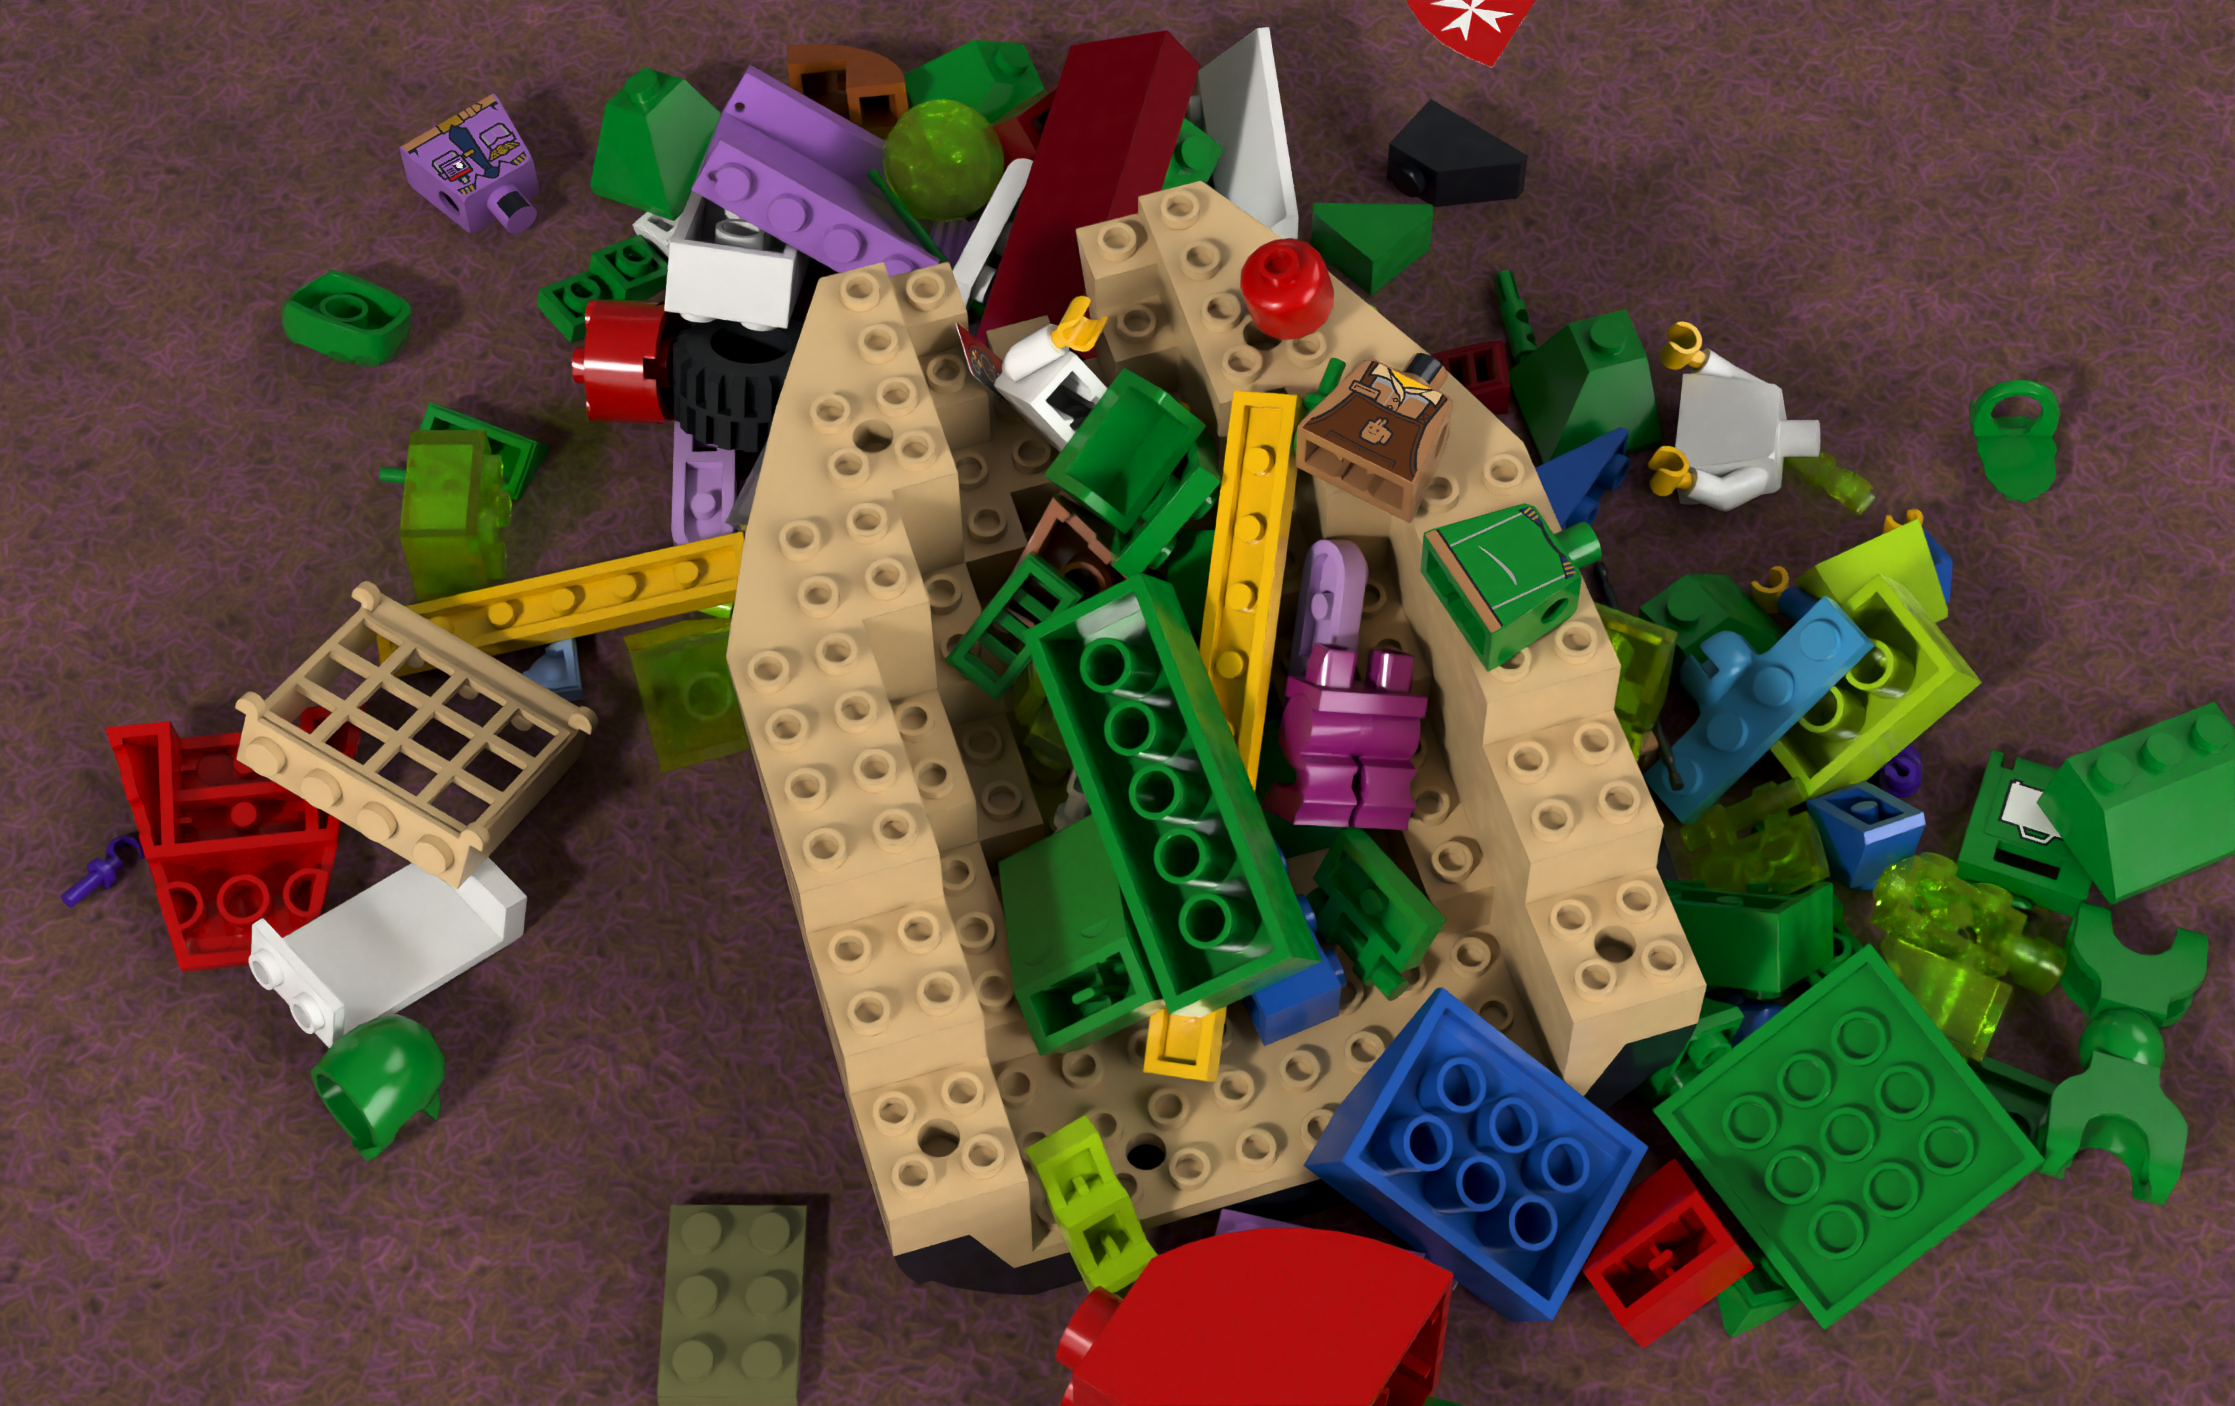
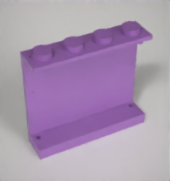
M749 64L721 112L691 190L839 273L884 262L890 277L937 265L940 259L925 251L885 200L881 190L867 177L869 171L872 169L878 170L888 188L897 194L929 236L934 217L942 215L956 192L958 182L940 172H934L930 166ZM740 103H743L745 108L740 109Z

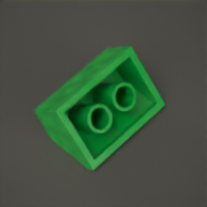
M2215 702L2067 758L2037 800L2038 806L2110 905L2235 855V728Z

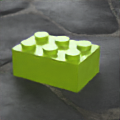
M1880 573L1840 606L1875 646L1770 748L1809 799L1864 780L1867 781L1982 683L1906 586Z

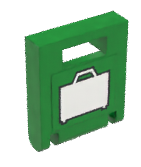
M1992 749L1952 879L1962 883L1963 881L1978 883V888L2000 895L2002 892L2018 895L2028 899L2035 906L2074 917L2081 901L2086 902L2092 879L2036 803L2059 769L2020 757L2016 758L2013 770L2003 768L2004 752ZM1996 848L2060 868L2056 880L1994 861Z

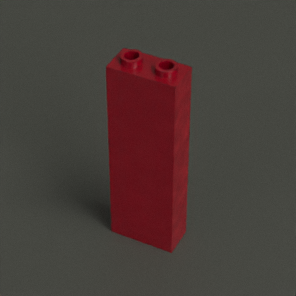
M1168 30L1070 46L976 339L986 347V331L1046 315L1049 318L1050 324L1058 326L1072 300L1080 296L1087 297L1076 229L1138 213L1139 196L1162 191L1200 68V64ZM1088 306L1083 316L1088 319H1091ZM1095 345L1089 351L1084 352L1069 348V351L1075 353L1082 361L1097 357Z

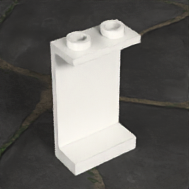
M489 857L486 858L459 889L411 863L284 938H281L264 918L253 923L249 966L254 977L262 987L267 990L274 988L287 1002L300 1028L308 1034L315 1032L330 1048L337 1040L356 1026L384 1015L397 1013L520 938L524 932L527 896Z

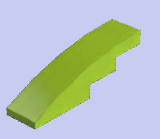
M1084 1115L1027 1147L1024 1151L1089 1293L1096 1287L1102 1286L1124 1299L1151 1258L1158 1255L1145 1237L1129 1194L1115 1176L1098 1131L1088 1117Z

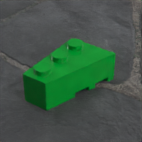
M1662 880L1706 982L1705 992L1718 990L1722 986L1742 989V996L1758 1000L1774 999L1782 996L1785 989L1834 960L1833 882H1811V889L1801 895L1769 894V881H1748L1747 893L1706 889V880Z

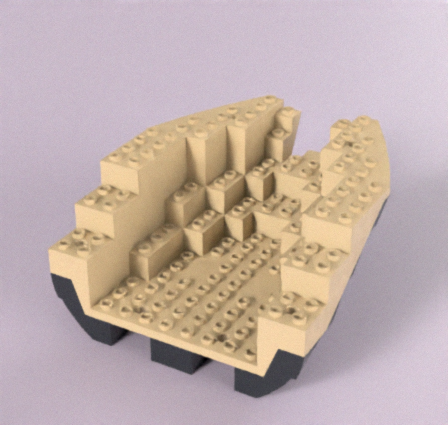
M1202 181L1139 196L1138 213L1076 229L1086 295L1091 299L1089 304L1091 320H1099L1103 316L1108 317V321L1095 343L1097 357L1082 362L1107 388H1109L1125 367L1160 387L1176 401L1188 404L1190 412L1202 420L1206 425L1204 430L1213 437L1221 481L1234 390L1290 394L1305 398L1307 393L1316 394L1330 358H1338L1346 363L1338 383L1339 385L1365 360L1375 359L1402 372L1414 354L1424 353L1430 355L1329 271L1328 273L1334 288V308L1328 320L1316 332L1300 339L1281 340L1266 335L1255 326L1240 290L1241 269L1247 257L1259 246L1275 239L1283 238ZM884 262L819 278L772 421L745 533L726 659L756 774L770 816L804 948L825 1018L845 1100L893 1256L899 1268L907 1277L917 1284L935 1281L955 1288L1015 1295H1036L1083 1281L1046 1202L1024 1149L1084 1115L1088 1117L1098 1131L1115 1176L1129 1194L1143 1230L1218 1208L1285 1222L1350 1203V1200L1303 1165L1338 1106L1437 988L1443 987L1602 1111H1605L1638 1087L1657 1069L1670 1066L1685 1048L1698 1024L1707 985L1656 868L1664 824L1614 711L1621 664L1582 575L1578 607L1575 613L1515 656L1487 672L1420 572L1424 533L1437 527L1526 503L1536 507L1554 534L1562 531L1524 442L1448 371L1447 380L1439 391L1447 394L1453 401L1450 434L1411 523L1298 468L1264 721L1265 724L1282 716L1286 707L1285 692L1306 554L1311 546L1319 540H1351L1358 545L1369 570L1359 628V647L1357 650L1358 656L1354 680L1365 681L1370 648H1395L1414 656V674L1411 690L1428 697L1425 718L1419 717L1421 728L1418 748L1410 759V762L1417 769V773L1410 784V793L1416 807L1411 813L1408 830L1362 828L1447 919L1419 965L1401 973L1409 982L1408 988L1397 999L1393 1001L1387 1000L1375 985L1367 987L1352 971L1354 962L1336 943H1326L1315 931L1313 933L1322 950L1332 949L1337 955L1345 973L1347 985L1341 989L1339 1016L1264 1046L1241 999L1227 1005L1217 1082L1143 1072L1150 1016L1081 1050L1039 1056L1013 989L998 862L1054 834L1057 827L1053 819L1058 806L1067 801L1068 793L1066 789L1074 766L1047 696L1030 724L1019 725V720H1016L1011 687L1000 701L997 702L946 662L945 659L1007 582L1050 501L1062 490L1044 476L1060 454V451L1047 443L1017 411L972 375L956 323H959L969 332L968 314L949 262L890 277ZM1048 316L986 331L987 348L1003 361L1010 348L1018 341L1049 325ZM1307 409L1305 410V417L1307 416V413H1308V410H1307ZM1219 496L1211 509L1202 518L1195 520L1190 517L1180 530H1215ZM1169 556L1157 568L1166 579ZM995 620L987 629L1015 652L1022 642ZM978 641L970 650V652L1000 676L1007 670L1008 665ZM1355 775L1353 776L1352 787L1354 785ZM1330 847L1285 859L1288 866V877L1295 895L1302 893L1306 897L1309 892L1320 887L1314 881L1313 876ZM1149 1144L1158 1147L1164 1153L1165 1160L1160 1166L1152 1170H1141L1129 1163L1127 1155L1133 1148Z

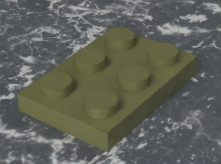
M671 1205L657 1384L659 1406H798L809 1218L807 1206Z

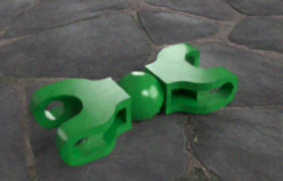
M2082 901L2079 903L2066 933L2058 971V980L2064 992L2080 1007L2085 1016V1026L2078 1043V1054L2083 1073L2064 1080L2051 1094L2047 1112L2041 1116L2035 1131L2034 1146L2045 1159V1163L2034 1171L2035 1173L2062 1180L2065 1178L2066 1166L2076 1152L2084 1148L2103 1149L2119 1157L2130 1170L2132 1196L2135 1199L2162 1207L2165 1206L2181 1173L2188 1125L2177 1106L2164 1095L2159 1086L2160 1071L2164 1064L2166 1053L2163 1036L2159 1030L2160 1028L2175 1024L2187 1014L2192 1003L2193 993L2201 986L2205 978L2208 955V936L2206 934L2178 927L2175 940L2168 951L2159 955H2141L2124 947L2113 934L2111 910Z

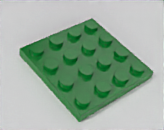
M1870 942L1733 1047L1731 1051L1720 1057L1653 1109L1657 1117L1825 1331L2045 1163L2043 1156Z

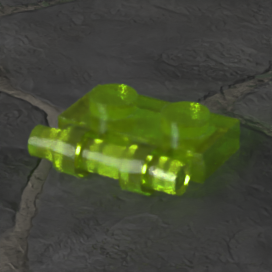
M1799 776L1779 785L1774 781H1769L1754 788L1752 791L1753 796L1727 808L1717 804L1700 813L1701 819L1680 828L1682 839L1690 851L1711 843V853L1689 862L1693 880H1706V889L1747 893L1748 881H1769V894H1790L1811 885V882H1818L1831 876L1818 823L1807 811L1791 818L1789 815V808L1809 800L1807 789ZM1763 820L1764 830L1739 841L1737 840L1736 831Z

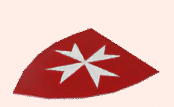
M1536 0L1406 1L1421 25L1443 45L1467 58L1492 68Z

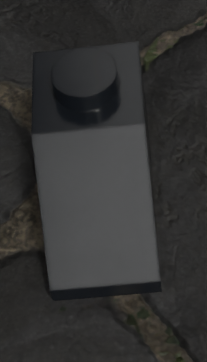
M1430 99L1389 143L1387 179L1402 194L1408 197H1418L1428 204H1433V207L1517 199L1524 191L1528 155Z

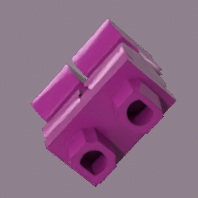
M1314 642L1306 677L1288 676L1285 696L1291 699L1282 714L1278 734V743L1289 765L1297 772L1295 783L1274 782L1266 792L1261 808L1296 825L1348 827L1350 825L1356 828L1408 830L1411 813L1416 807L1410 793V784L1417 773V769L1410 762V759L1418 748L1421 728L1419 717L1425 718L1428 697L1411 690L1414 674V656L1395 648H1370L1365 681L1354 680L1358 651L1347 646ZM1355 775L1354 785L1352 787L1353 776Z

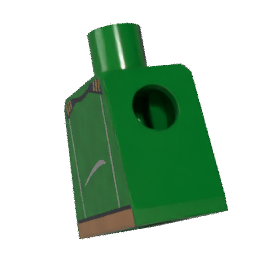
M1523 503L1425 532L1420 572L1488 672L1515 656L1575 613L1578 607L1582 580L1578 569L1600 560L1602 552L1595 532L1585 521H1581L1554 534L1536 507Z

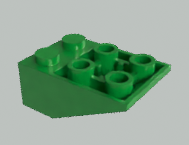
M1092 814L998 862L1013 989L1039 1056L1081 1050L1167 1008Z

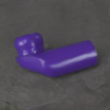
M1911 744L1879 769L1880 785L1885 792L1897 798H1904L1915 794L1920 788L1922 782V756Z

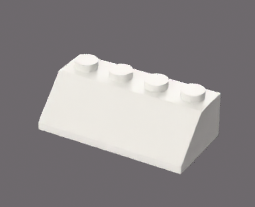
M1269 27L1257 28L1198 71V95L1190 97L1188 119L1224 148L1208 180L1209 187L1283 239H1298V210Z

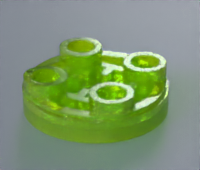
M931 100L918 104L908 110L885 137L883 166L891 190L916 219L955 221L974 214L991 199L1003 176L1004 154L997 133L987 119L978 111L957 101Z

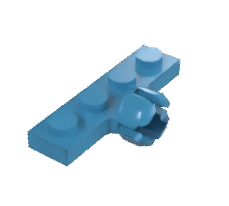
M1823 596L1769 651L1761 655L1755 651L1742 635L1731 631H1721L1714 634L1699 645L1709 659L1700 664L1690 654L1680 669V683L1699 704L1700 716L1696 723L1671 747L1675 758V767L1682 777L1684 788L1680 791L1672 790L1668 780V770L1663 765L1661 758L1643 775L1644 780L1681 823L1693 824L1875 645L1833 599Z

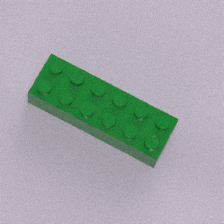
M1138 573L1023 631L1024 639L1169 1014L1201 1018L1322 962L1172 583Z

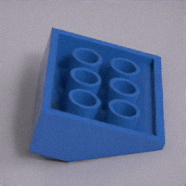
M1442 987L1434 990L1338 1106L1303 1166L1417 1252L1425 1253V1258L1453 1273V1279L1511 1322L1553 1321L1644 1157L1648 1146Z

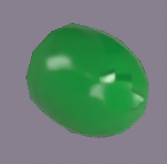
M388 1014L356 1026L337 1040L311 1069L313 1084L321 1100L334 1119L352 1138L353 1147L366 1162L371 1161L394 1141L396 1133L401 1126L418 1111L437 1121L441 1108L439 1089L445 1078V1058L434 1040L435 1036L427 1028L407 1016Z

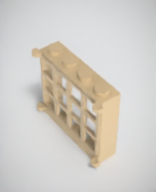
M364 581L353 590L351 596L362 603L361 608L267 699L263 700L254 692H246L236 702L235 708L246 714L236 760L252 768L259 775L269 778L305 799L312 806L322 809L351 826L368 839L380 843L409 860L423 871L459 889L578 760L586 734L591 735L597 728L598 717L590 708L574 705L380 593L377 586L373 583ZM377 634L400 646L379 667L360 657L376 641ZM428 662L451 677L429 697L393 675L405 663L412 668L418 669ZM348 668L366 678V680L346 700H343L326 689ZM380 687L418 709L398 731L359 709ZM458 692L462 697L469 700L475 699L481 693L503 707L482 728L444 705ZM314 701L332 713L311 734H308L291 723ZM432 718L471 739L450 762L412 740ZM346 721L385 743L364 765L325 744ZM511 721L519 730L527 731L535 724L555 737L534 758L497 735ZM484 748L523 770L503 792L464 770ZM399 751L437 773L417 796L378 774ZM452 782L491 804L475 822L468 824V826L431 805Z

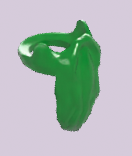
M2015 379L1998 383L1986 389L1977 398L1976 403L1972 399L1969 404L1970 427L1977 441V453L1984 468L1986 478L2005 499L2026 504L2030 500H2037L2040 494H2045L2056 478L2055 455L2057 448L2053 440V434L2060 420L2061 410L2059 401L2048 387L2032 380ZM2012 396L2031 397L2040 402L2043 407L2040 415L2036 418L2026 416H2000L1993 418L1991 412L1997 403Z

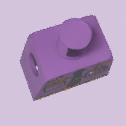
M494 93L399 147L407 181L410 186L468 233H475L498 219L509 233L518 234L528 229L535 221L537 211L529 202L540 193L534 162L500 100Z

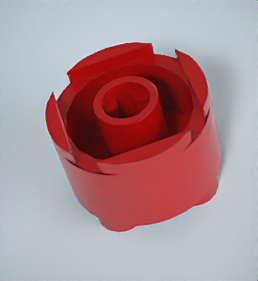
M590 300L588 302L585 312L587 330L585 347L578 346L574 350L572 375L575 383L585 384L586 408L590 421L663 424L675 421L673 415V344L676 343V336L679 331L687 329L688 320L681 317L680 313L664 311V301Z

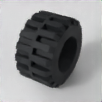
M791 315L787 329L777 327L771 331H754L744 327L741 322L715 319L705 323H688L687 329L679 331L676 336V343L673 344V415L675 421L680 422V428L686 434L696 435V440L704 444L717 445L720 449L730 451L733 449L744 450V452L766 450L775 409L805 321L796 320Z

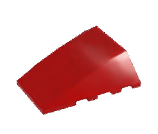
M364 703L359 709L365 712L366 704ZM322 706L307 707L300 714L301 726L296 727L311 734L332 712ZM170 721L105 727L119 766L124 791L131 805L140 834L139 839L145 859L156 886L155 891L179 969L182 972L249 966L253 923L264 918L280 937L284 938L324 914L342 821L322 809L312 806L305 799L269 778L259 775L252 768L236 760L242 732L180 738ZM346 721L325 744L355 760L362 729Z

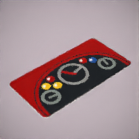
M956 323L972 375L1011 406L994 388L995 380L1002 373L1003 361L959 323Z

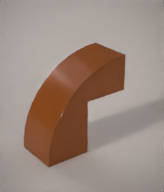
M832 44L788 45L787 65L792 89L836 114L849 113L850 122L880 139L912 136L905 78L901 69L891 60L880 54L850 46Z

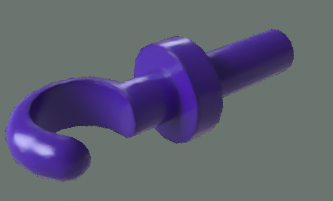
M122 835L112 839L105 852L107 859L104 861L96 857L87 864L89 873L61 895L62 901L72 908L98 886L101 885L105 889L113 886L117 881L115 873L123 867L122 861L115 852L122 846L132 845L139 850L140 859L145 858L140 839L131 835Z

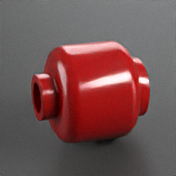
M1293 238L1275 239L1259 246L1247 257L1241 269L1240 290L1255 326L1266 335L1281 340L1300 339L1316 332L1328 320L1334 308V288L1321 254L1305 241Z

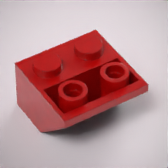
M1674 1158L1620 1198L1586 1259L1582 1271L1622 1328L1644 1349L1750 1272L1755 1266L1682 1166Z

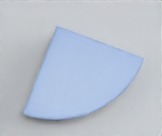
M575 638L551 643L545 648L546 653L539 657L528 671H524L522 674L568 701L584 699L578 648Z

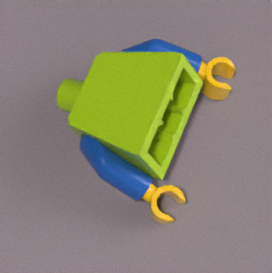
M1910 509L1906 513L1904 525L1896 523L1891 515H1886L1882 535L1813 566L1795 579L1798 587H1789V576L1785 568L1781 566L1772 567L1769 569V582L1773 588H1765L1758 581H1752V599L1767 614L1779 612L1796 624L1823 596L1833 599L1841 606L1880 573L1906 586L1934 623L1937 624L1948 617L1947 604L1950 602L1953 560L1933 536L1922 528L1924 518L1922 512L1918 509Z

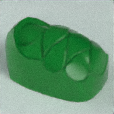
M330 269L327 274L294 291L282 303L281 321L284 332L292 343L310 347L335 361L349 364L355 363L359 366L377 367L382 364L385 365L396 358L405 343L408 342L411 307L403 298L374 283L348 273Z

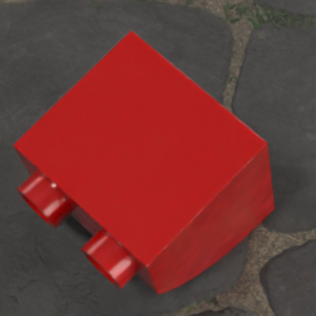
M1300 1227L1259 1228L1220 1234L1187 1243L1151 1258L1124 1299L1104 1287L1098 1286L1083 1300L1067 1325L1056 1352V1361L1073 1371L1072 1379L1064 1393L1060 1406H1423L1427 1395L1431 1396L1439 1384L1454 1274L1401 1248L1375 1239L1331 1230Z

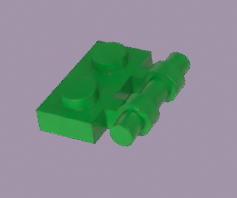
M1350 827L1339 832L1313 876L1314 881L1320 887L1309 892L1306 898L1316 918V932L1326 943H1336L1354 962L1352 971L1365 986L1375 985L1387 1000L1393 1001L1401 996L1409 986V982L1401 973L1419 965L1447 919L1362 828Z

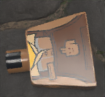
M1424 353L1414 354L1402 372L1375 359L1363 361L1298 425L1296 467L1411 523L1450 434L1453 401L1447 394L1439 391L1447 380V371L1444 366L1434 357Z

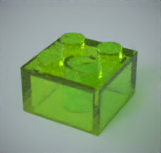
M410 430L399 536L418 603L494 587L495 579H505L506 545L505 542H499L500 527H509L511 523V495L509 490H502L501 455H492L486 430Z

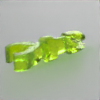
M1826 451L1820 452L1819 457H1784L1783 464L1787 467L1792 465L1804 473L1803 480L1813 488H1817L1819 485L1823 486L1833 498L1859 516L1875 499L1874 495L1869 493L1873 486L1866 479L1851 470L1837 467L1836 458Z

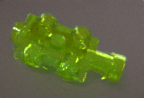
M1930 852L1921 853L1920 857L1915 855L1890 864L1883 870L1873 890V898L1877 902L1869 923L1890 933L1888 938L1894 945L1913 953H1927L1945 963L1944 969L1948 974L1968 983L1979 984L1983 981L2006 975L2008 971L2013 974L2016 984L2038 996H2043L2060 979L2067 961L2066 951L2043 937H2037L2032 940L2021 934L2028 916L2011 907L2014 897L2007 890L1989 883H1978L1974 887L1956 877L1958 866L1955 862L1947 857ZM1963 929L1969 940L1958 935V930Z

